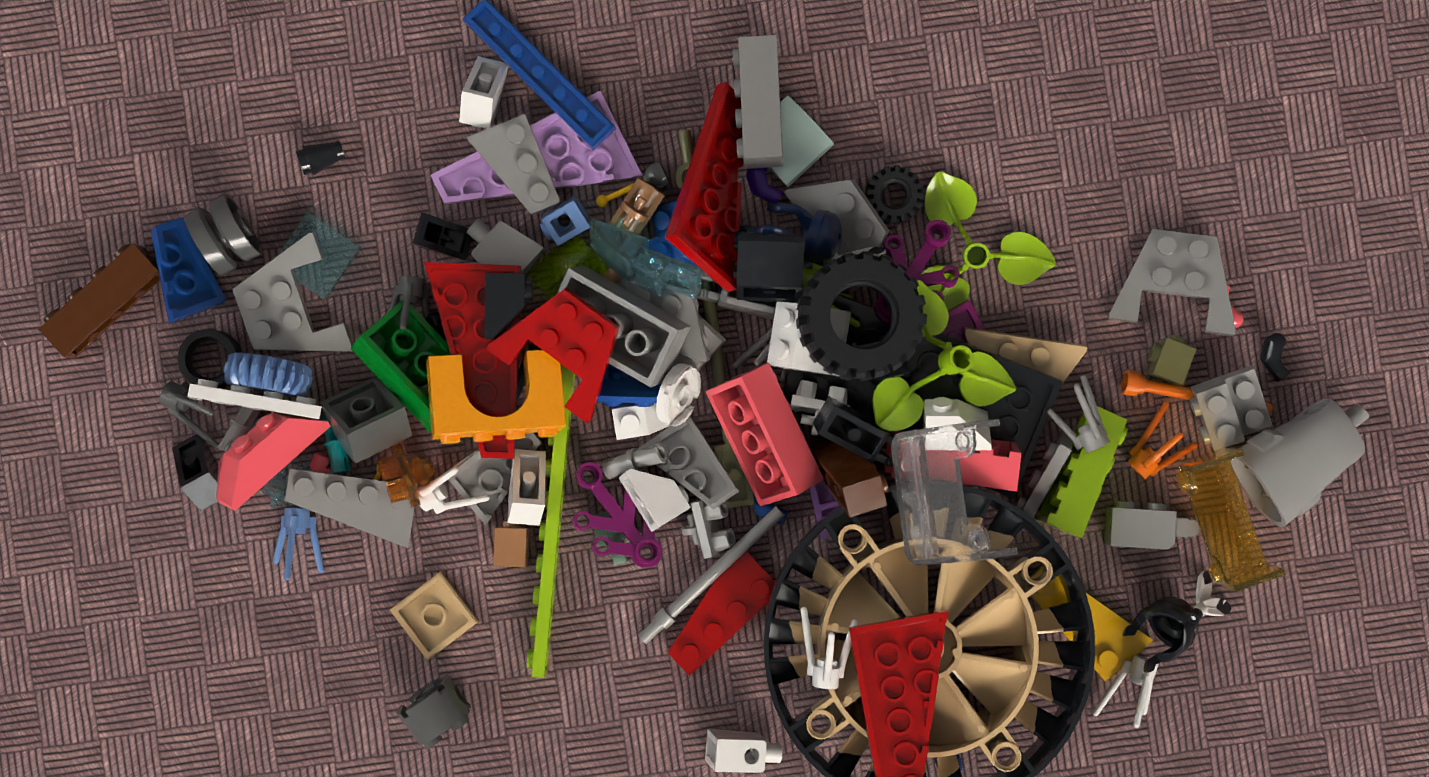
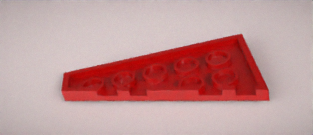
M948 610L848 627L875 777L924 776Z

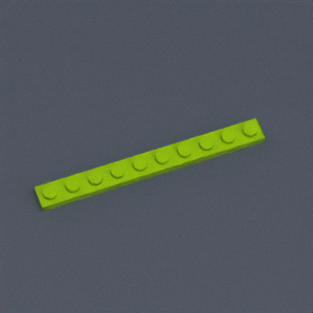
M560 364L565 405L574 393L575 374ZM565 407L566 426L562 431H558L557 436L548 437V446H553L552 459L546 460L545 478H550L549 491L545 490L544 509L547 510L546 522L540 523L539 541H544L543 554H538L536 561V573H541L540 586L535 585L533 604L538 605L537 617H532L530 624V636L535 637L534 649H529L527 656V668H532L531 677L545 678L548 669L572 412Z

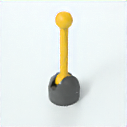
M660 161L646 168L643 180L655 188H662L670 184L667 173ZM634 183L607 196L599 195L596 198V204L599 207H606L609 201L628 193Z

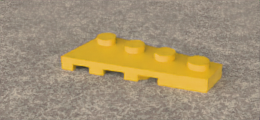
M1041 566L1029 577L1031 579L1038 578L1042 574L1043 567ZM1059 576L1031 595L1042 610L1068 603ZM1086 593L1095 631L1094 670L1106 682L1122 668L1124 660H1132L1134 655L1139 654L1154 640L1140 630H1137L1133 636H1123V630L1131 624ZM1073 631L1062 632L1069 641H1073Z

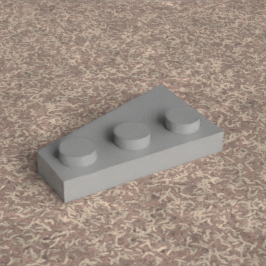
M525 114L466 137L531 215L561 204Z
M1062 429L1055 442H1051L1043 456L1045 461L1041 469H1036L1027 484L1030 489L1026 497L1020 496L1015 504L1016 507L1032 518L1072 451L1073 441Z

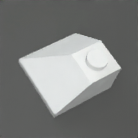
M946 397L925 399L923 409L925 450H991L988 411L958 399Z

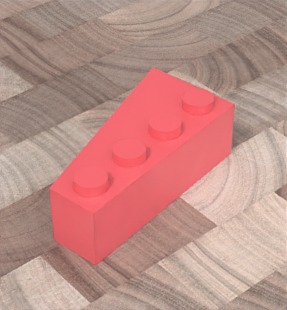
M903 430L888 431L907 443L903 451L894 448L889 443L886 445V453L893 456L897 461L893 468L884 464L885 472L891 473L890 477L909 479L910 476L921 477L924 481H948L963 486L975 485L1017 492L1022 453L1016 442L991 440V450H925L924 433Z

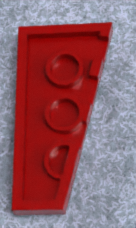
M748 551L741 555L713 582L668 651V654L689 676L769 603L776 581Z

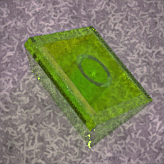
M576 235L561 245L556 246L527 274L545 295L551 299L557 294L568 268L586 266L600 275H603L608 268L584 241Z

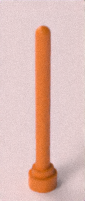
M1127 369L1122 378L1121 393L1124 395L1136 396L1137 394L1142 395L1144 392L1185 400L1193 398L1190 387L1147 380L1146 376L1141 375L1139 371ZM1265 402L1270 414L1273 411V406L1271 403Z

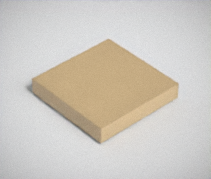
M442 571L390 609L391 613L427 661L479 622L478 618Z

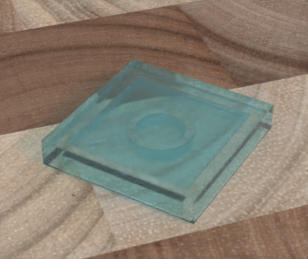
M306 212L278 255L308 233L315 231L324 259L294 268V272L299 283L327 300L361 247Z

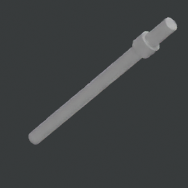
M775 506L667 608L662 607L654 615L655 619L638 634L639 638L647 644L663 628L668 629L676 621L675 617L785 515L781 509Z

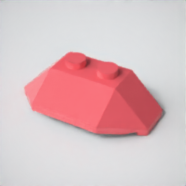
M276 412L263 416L257 421L256 426L251 431L237 438L232 443V447L220 458L218 463L216 499L220 504L236 511L331 425L328 421L321 418L317 420Z

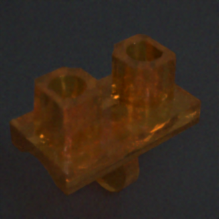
M402 445L392 446L393 456L377 460L382 481L395 477L400 478L386 483L390 501L395 503L408 499L411 508L419 506L421 503L416 492L418 489L417 483H420L421 486L429 483V479L434 474L433 465L429 460L420 459L419 457H414L409 465Z

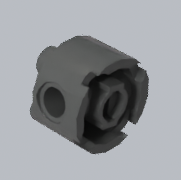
M446 674L443 677V681L439 677L408 698L412 703L408 708L402 704L396 711L418 744H423L426 749H429L442 739L441 734L451 728L455 731L467 723L469 718L466 715L470 712L471 705L460 693L450 676Z

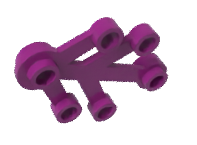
M933 220L928 223L924 232L925 243L909 268L903 252V239L898 235H889L885 239L883 248L886 249V254L891 256L893 264L898 265L901 263L908 269L905 273L910 279L915 277L916 280H921L927 287L941 284L947 288L955 286L959 279V271L954 266H945L942 270L921 274L936 248L944 247L949 241L951 228L945 221ZM938 234L942 239H935L931 235ZM894 242L899 248L893 249L888 244ZM944 274H952L954 279L948 280L944 277ZM932 290L944 302L943 294L940 291ZM880 295L874 306L875 314L880 321L891 324V315L885 310V307H888V305Z
M593 462L582 464L576 471V482L580 487L591 490L611 518L591 515L587 511H579L572 518L573 527L578 531L592 528L623 533L630 541V543L611 542L605 536L597 537L591 544V550L596 556L602 557L607 554L629 556L641 568H651L657 565L662 557V547L655 539V530L651 532L645 520L642 535L634 526L636 506L623 484L621 483V487L624 490L623 508L621 509L601 482L603 473L600 466ZM588 471L593 475L592 482H586L583 479V472ZM582 515L587 518L586 526H580L577 523L578 516ZM598 541L606 543L607 549L605 552L597 549L596 544ZM642 547H647L650 550L651 555L649 558L642 557L640 553Z

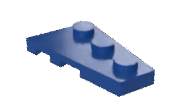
M183 217L156 225L151 230L169 324L220 306L227 300L205 258L191 237Z

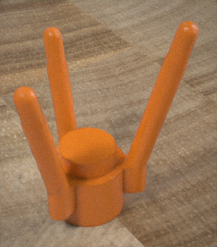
M1167 401L1163 402L1137 444L1129 451L1132 457L1127 461L1128 464L1144 480L1150 475L1154 477L1161 469L1188 454L1198 446L1196 442H1193L1161 461L1160 457L1183 438L1184 435L1180 432L1156 452L1150 447H1147L1145 450L1142 449L1168 408L1169 403Z

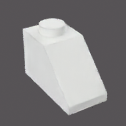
M477 57L462 90L460 123L469 124L477 128H491L499 109L508 71L506 63Z
M622 403L618 406H612L617 440L650 435L671 426L663 424L658 419L656 403L650 407H638L635 403Z
M515 449V459H512L508 495V523L540 525L545 507L546 451Z
M634 469L626 471L619 477V480L651 532L691 508L688 504V494L682 486H677L674 480Z

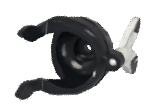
M1207 570L1201 572L1198 576L1196 605L1194 608L1185 600L1177 597L1160 598L1150 604V606L1140 610L1132 624L1123 630V636H1133L1148 619L1156 636L1165 645L1171 647L1147 659L1144 663L1143 672H1152L1156 664L1172 661L1185 652L1192 645L1198 634L1199 621L1205 614L1224 616L1230 613L1231 606L1225 599H1210L1212 580Z

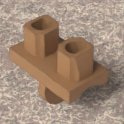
M638 177L607 226L635 243L666 194Z

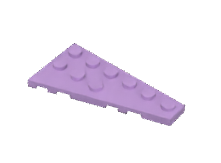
M601 91L586 98L615 125L616 130L594 151L556 113L530 125L555 189L643 177ZM478 151L430 175L446 205L514 195Z

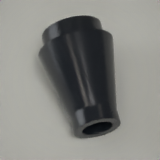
M340 141L302 146L303 149L296 151L304 175L312 173L314 176L339 160L345 159Z

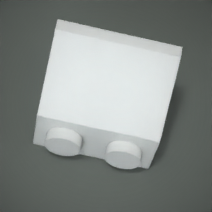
M777 302L767 363L770 366L789 370L839 376L822 370L823 366L818 362L814 363L809 357L810 353L806 346H802L799 339L801 338L800 330L796 327L798 303ZM831 309L830 320L837 336L846 343L851 312Z

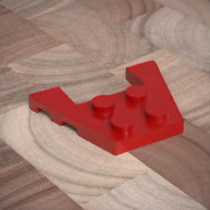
M565 288L491 342L486 349L510 366L529 340L582 379L564 407L588 424L595 413V405L602 389V381L611 358L619 325L569 288Z

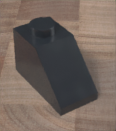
M485 273V339L497 338L527 308V300H533V281H527L526 274Z
M196 434L172 447L179 485L182 491L200 511L212 504L218 503L216 499L218 463L206 441Z

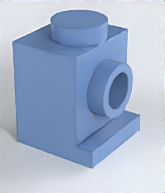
M574 194L560 205L543 213L541 218L543 223L540 224V227L549 241L553 239L557 246L590 228L592 220L576 194ZM559 216H569L570 222L562 224L559 221Z

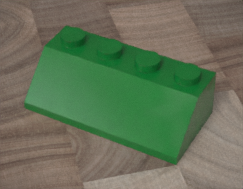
M402 300L360 335L350 349L432 434L426 362L429 356L451 355L448 343L411 304L406 328L404 330L400 329Z

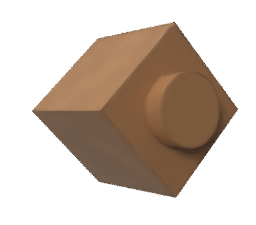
M508 520L503 521V526L494 528L493 566L526 567L529 564L530 527H522V524L508 523Z

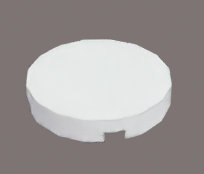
M679 363L672 367L665 376L660 386L656 403L657 417L663 424L677 427L684 423L694 410V406L691 405L693 397L698 398L701 388L700 373L696 368L686 363Z

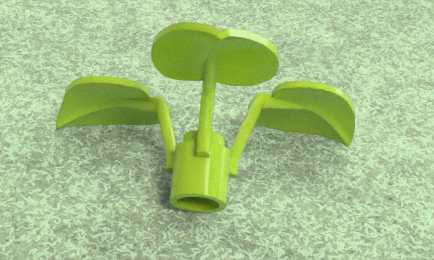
M942 171L937 172L932 177L925 193V212L930 222L933 220H943L949 226L954 223L965 240L966 245L961 252L964 264L957 268L959 275L967 271L969 267L980 269L987 265L989 259L1000 258L998 262L1000 275L1011 284L1024 285L1036 280L1056 265V261L1048 247L1029 233L1012 232L1005 235L1001 240V252L990 253L985 245L972 241L960 220L970 218L976 209L977 197L973 188L964 180ZM934 265L925 269L921 274L939 271L945 266ZM949 273L944 274V277H945L946 279H948V280H953V279H954V277H953L952 274H949ZM959 278L956 285L951 288L944 287L941 284L928 286L930 290H937L943 294L947 310L961 304L969 297V284L962 278Z
M917 280L919 286L916 288L919 295L924 294L926 304L923 306V313L927 314V324L923 326L922 332L927 342L943 348L938 357L940 369L916 382L911 387L901 377L884 379L877 385L873 393L875 423L879 428L886 431L903 430L915 424L923 413L924 402L914 392L945 374L953 375L960 373L963 375L959 382L960 392L966 401L974 406L991 405L1016 391V386L1007 371L992 356L983 352L972 353L964 345L952 347L951 342H943L932 337V335H938L944 331L949 320V314L943 300L921 280Z

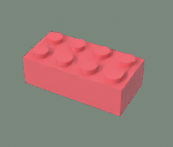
M769 363L732 377L705 391L759 506L799 495L824 480L819 470V465L805 440L804 433L801 431L792 413L791 406L778 383L777 376Z

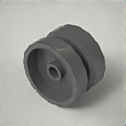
M226 193L210 200V213L198 207L184 217L186 226L198 249L219 275L223 276L237 268V256L248 262L262 254L261 245L250 223L235 201Z

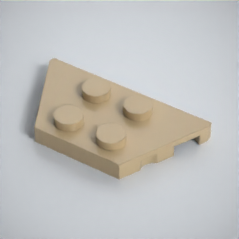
M968 327L964 328L968 344L1059 378L1063 382L1087 352V346L1082 344Z

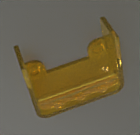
M1222 448L1217 451L1208 452L1180 465V472L1176 473V478L1180 489L1183 492L1187 491L1212 563L1208 565V569L1215 584L1220 582L1223 588L1237 592L1284 576L1286 573L1283 568L1267 564L1230 461L1244 456L1242 449Z

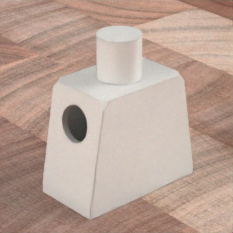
M707 729L705 761L715 772L762 773L765 770V762H781L782 745L779 743H767L766 739L759 733ZM751 748L750 752L745 755L746 751Z

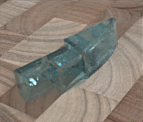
M595 219L590 220V245L606 265L618 275L641 289L660 297L666 288L694 299L701 291V268L668 257L660 252L649 250V239L639 234L631 233Z

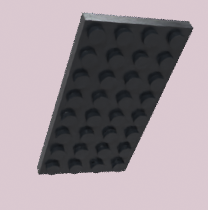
M841 294L835 298L832 305L840 310L851 312L850 316L860 322V327L858 328L849 323L846 344L862 342L863 345L876 342V338L886 335L889 331L890 324H886L877 318L874 307ZM945 334L932 335L933 338L940 341L951 342L952 347L964 345L972 353L983 352L992 356L1003 366L1016 386L1015 392L991 405L975 407L988 411L991 440L1017 443L1022 453L1018 480L1019 487L1049 416L1047 410L1052 409L1063 381ZM925 336L921 343L917 344L916 352L907 360L912 380L907 382L909 387L940 369L938 357L943 348L927 342ZM790 370L782 390L790 405L792 395H796L801 380L817 383L815 399L826 401L828 398L830 386L846 388V405L875 420L873 393L877 386L867 380L859 381L858 379L846 380L841 379L840 376ZM960 373L940 376L914 392L922 398L923 402L925 399L946 397L970 404L960 392L959 382L963 376ZM792 410V413L802 416V414L815 416V414ZM923 413L915 424L903 429V431L924 433ZM887 442L884 443L882 448L886 449ZM988 488L1011 498H1014L1016 494L1015 491Z

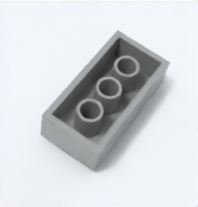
M586 266L568 268L557 294L563 289L569 288L619 325L609 364L649 387L662 384L665 376L671 370L691 326Z

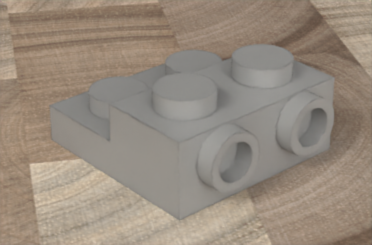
M1252 365L1190 387L1193 398L1189 399L1190 407L1195 417L1200 416L1203 425L1198 427L1203 444H1209L1214 451L1245 441V435L1273 426L1255 368Z

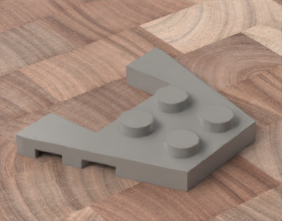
M1152 229L1109 313L1108 320L1137 323L1142 291L1209 300L1205 333L1234 336L1236 328L1218 238L1215 236Z
M315 231L305 235L232 289L253 349L352 351L350 348L354 343L346 322L321 330H314L294 272V268L324 259Z

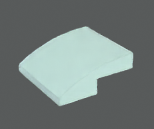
M787 95L780 102L783 167H769L768 169L789 187L823 156L834 143L807 113Z

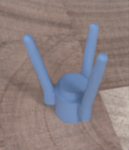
M285 508L284 516H281V528L273 563L277 564L279 562L285 537L288 533L284 580L290 579L295 534H306V528H309L318 572H324L316 530V517H310V510L305 508Z

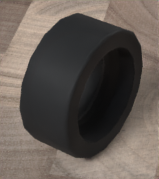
M209 328L197 330L187 336L180 345L177 356L179 370L185 380L191 384L197 385L198 379L218 382L217 388H224L228 385L224 381V372L212 378L203 377L197 373L192 362L193 352L199 344L210 340L222 344L227 350L228 355L235 352L242 353V350L237 341L226 332Z

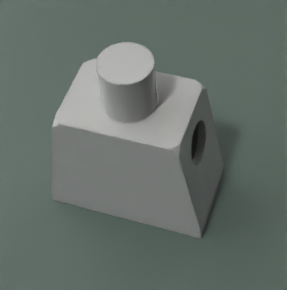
M477 219L467 230V234L479 243L471 253L479 264L522 266L521 274H526L546 252L540 244L501 220L493 229H490L483 221Z

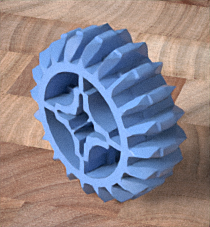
M235 352L228 355V360L224 367V381L230 386L251 388V391L260 393L272 391L282 393L285 397L308 396L309 388L312 385L313 378L311 376L313 370L307 365L282 358Z

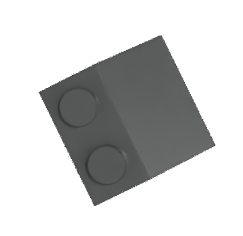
M377 376L319 402L341 447L355 464L412 436L404 405Z

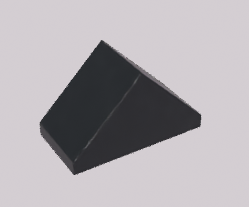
M421 212L413 244L419 248L466 261L472 237L467 234L469 228Z

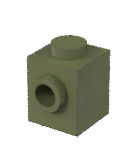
M1171 335L1170 339H1159L1158 343H1153L1149 351L1148 360L1151 363L1146 375L1170 384L1184 385L1197 349L1188 346L1189 340L1176 335Z

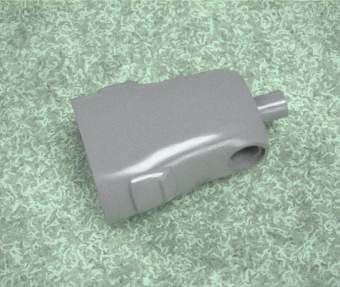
M1323 398L1304 409L1288 422L1274 429L1263 430L1247 440V444L1227 456L1228 465L1239 485L1255 507L1269 521L1279 527H1285L1297 516L1301 517L1314 505H1317L1321 492L1363 455L1365 444L1356 428L1369 419V415L1364 407L1358 403L1344 412L1332 399Z

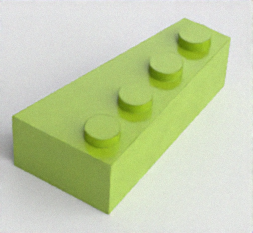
M1098 406V412L1110 442L1088 454L1084 447L1077 450L1074 443H1072V451L1047 492L1035 519L1078 538H1082L1095 503L1101 494L1105 477L1113 467L1115 461L1113 456L1117 446L1123 443L1128 432V428L1125 427L1127 419ZM1084 412L1074 431L1077 436L1080 435L1078 429L1088 424Z

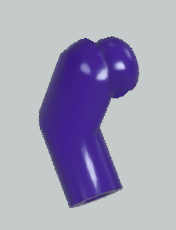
M767 168L747 169L746 178L751 193L771 204L778 203L783 191L768 184L765 174Z

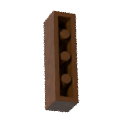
M134 243L122 246L114 254L115 259L107 267L102 266L91 275L90 278L92 280L84 288L79 287L67 297L68 302L61 309H54L44 318L43 321L45 323L38 330L64 358L75 359L160 281L157 262L143 246Z
M827 438L807 443L824 478L821 482L849 518L887 506L885 493L889 492L888 484L883 473L878 474L873 462L869 463L866 459Z

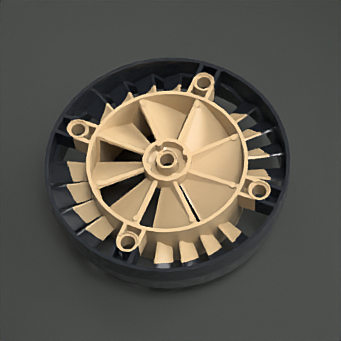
M916 481L888 485L889 492L885 493L886 508L895 539L878 545L872 540L856 516L849 518L841 506L832 510L817 522L788 556L776 579L766 611L763 634L764 665L772 701L782 725L804 757L825 777H857L852 772L869 743L862 703L857 707L852 704L861 697L852 645L845 664L844 678H839L838 688L829 689L830 693L796 718H793L781 694L779 683L808 676L807 655L773 658V644H805L802 623L775 618L777 605L801 611L802 607H806L808 613L820 616L818 625L810 624L812 644H817L818 654H814L815 663L817 664L818 658H825L828 634L830 632L847 634L849 631L848 627H850L853 619L858 621V625L901 618L858 571L871 567L906 617L928 613L927 546L944 549L934 612L948 610V617L945 624L944 644L940 659L939 679L932 727L930 728L927 758L937 757L938 777H962L956 754L979 746L997 771V773L989 777H1035L1060 752L1080 720L1089 696L1095 663V631L1087 595L1077 571L1055 539L1036 520L1000 497L979 489L936 481ZM912 491H922L923 535H916ZM954 493L962 496L950 539L944 536L951 495ZM991 506L998 510L978 548L971 547L987 510ZM825 528L850 562L841 573L808 546ZM1023 528L1039 546L1005 569L996 559ZM850 529L859 531L861 536L860 542L854 547H848L843 542L844 533ZM1039 561L1043 567L1042 574L1036 579H1031L1028 575V567L1031 563ZM791 569H795L830 589L826 598L787 580ZM1059 576L1068 603L1033 612L1027 598ZM994 579L1003 593L954 627L951 624L953 620ZM1073 631V641H1039L1038 634ZM843 640L834 641L833 659L837 660V665L845 643ZM962 646H1013V655L1010 660L962 652ZM1038 664L1071 669L1069 678L1064 679L1037 672ZM951 672L983 704L984 708L979 712L974 710L949 674ZM1029 693L1058 705L1059 707L1055 714L1052 715L1027 701ZM819 714L826 715L829 718L828 726L822 730H817L811 726L812 719ZM1014 718L1038 737L1025 753L1021 751L1005 728ZM851 723L856 728L831 759H828L816 748ZM1002 747H1010L1012 749L1011 757L1005 762L997 761L996 754L998 750ZM926 762L923 777H926ZM871 763L865 777H875L873 763Z

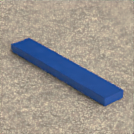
M488 0L480 1L463 18L464 23L593 151L616 130L615 125Z

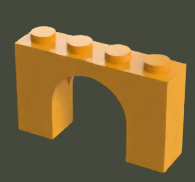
M543 350L526 351L523 356L526 394L522 407L508 416L491 417L476 410L466 396L462 355L429 356L426 367L432 440L440 439L441 444L459 443L460 438L473 437L474 442L493 440V435H506L508 440L522 439L526 437L525 433L537 432L538 437L557 436L558 431H562L566 426L560 363Z

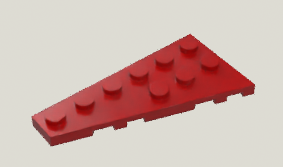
M723 82L715 88L665 238L723 289L729 292L737 290V278L733 277V264L737 262L738 250L734 248L735 232L740 230L742 183L737 182L738 168L743 167V158H738L737 139L743 136L742 128H736L735 109H741V98H735L734 89L727 82Z
M424 262L451 355H462L464 388L469 402L476 410L487 416L504 417L517 411L518 357L509 366L486 349L495 339H485V273H521L522 266ZM520 315L499 336L520 322ZM493 435V440L477 442L481 458L515 459L516 439L508 440L506 435Z

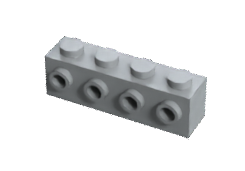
M777 36L738 37L739 49H733L734 68H740V79H734L735 98H741V109H735L736 128H742L743 139H737L738 158H744L745 169L783 167Z

